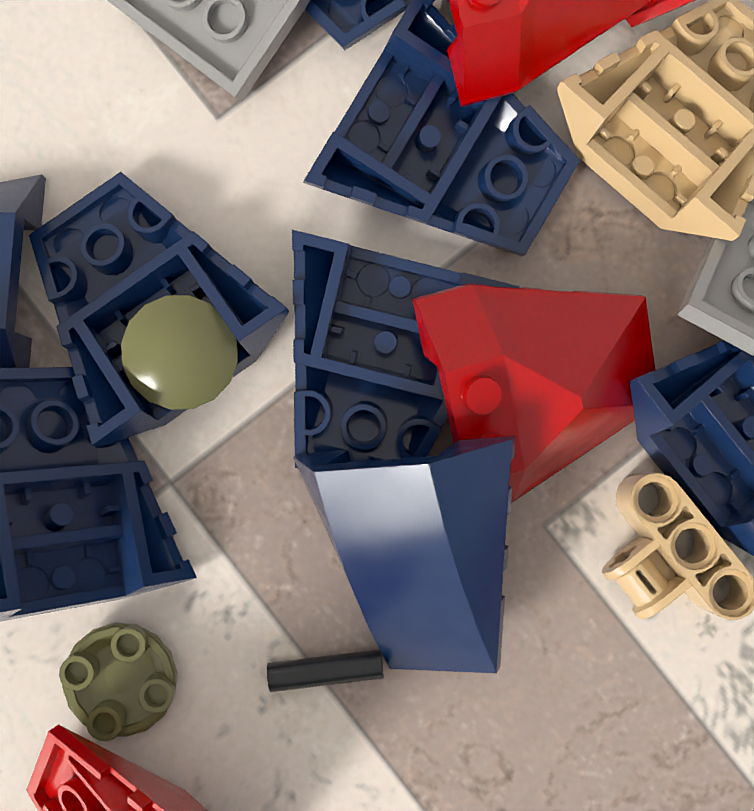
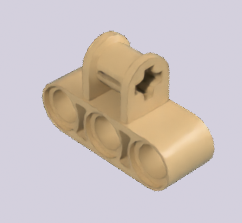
M635 473L624 478L617 488L616 505L639 536L612 557L603 567L602 573L607 580L615 579L634 603L632 610L638 619H646L659 613L684 592L699 608L728 620H740L750 615L754 610V577L679 484L670 476L660 473ZM650 483L658 492L659 500L656 508L652 512L645 514L638 504V495L643 486ZM688 529L694 537L693 550L688 556L680 558L676 552L675 542L678 535ZM726 575L730 583L729 594L723 601L716 603L713 598L714 584L719 578Z

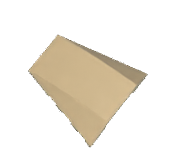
M709 0L676 18L672 25L660 32L654 30L641 37L635 46L618 55L614 52L597 61L593 69L578 76L575 73L562 80L556 89L577 156L660 229L734 241L742 232L746 222L743 216L749 202L754 199V12L740 0Z

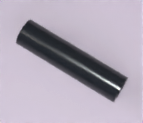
M380 649L267 663V681L270 692L384 679Z

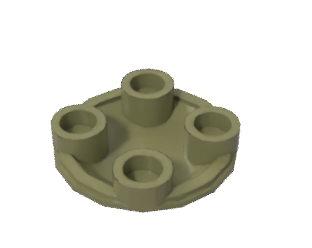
M190 295L164 296L145 304L129 321L121 342L122 366L132 387L149 402L170 410L194 409L213 401L231 383L238 363L237 339L214 305Z
M112 623L93 629L74 645L70 655L62 663L59 670V678L69 709L87 727L88 733L99 741H109L116 736L128 737L147 731L165 716L176 695L178 673L171 651L156 634L137 624Z

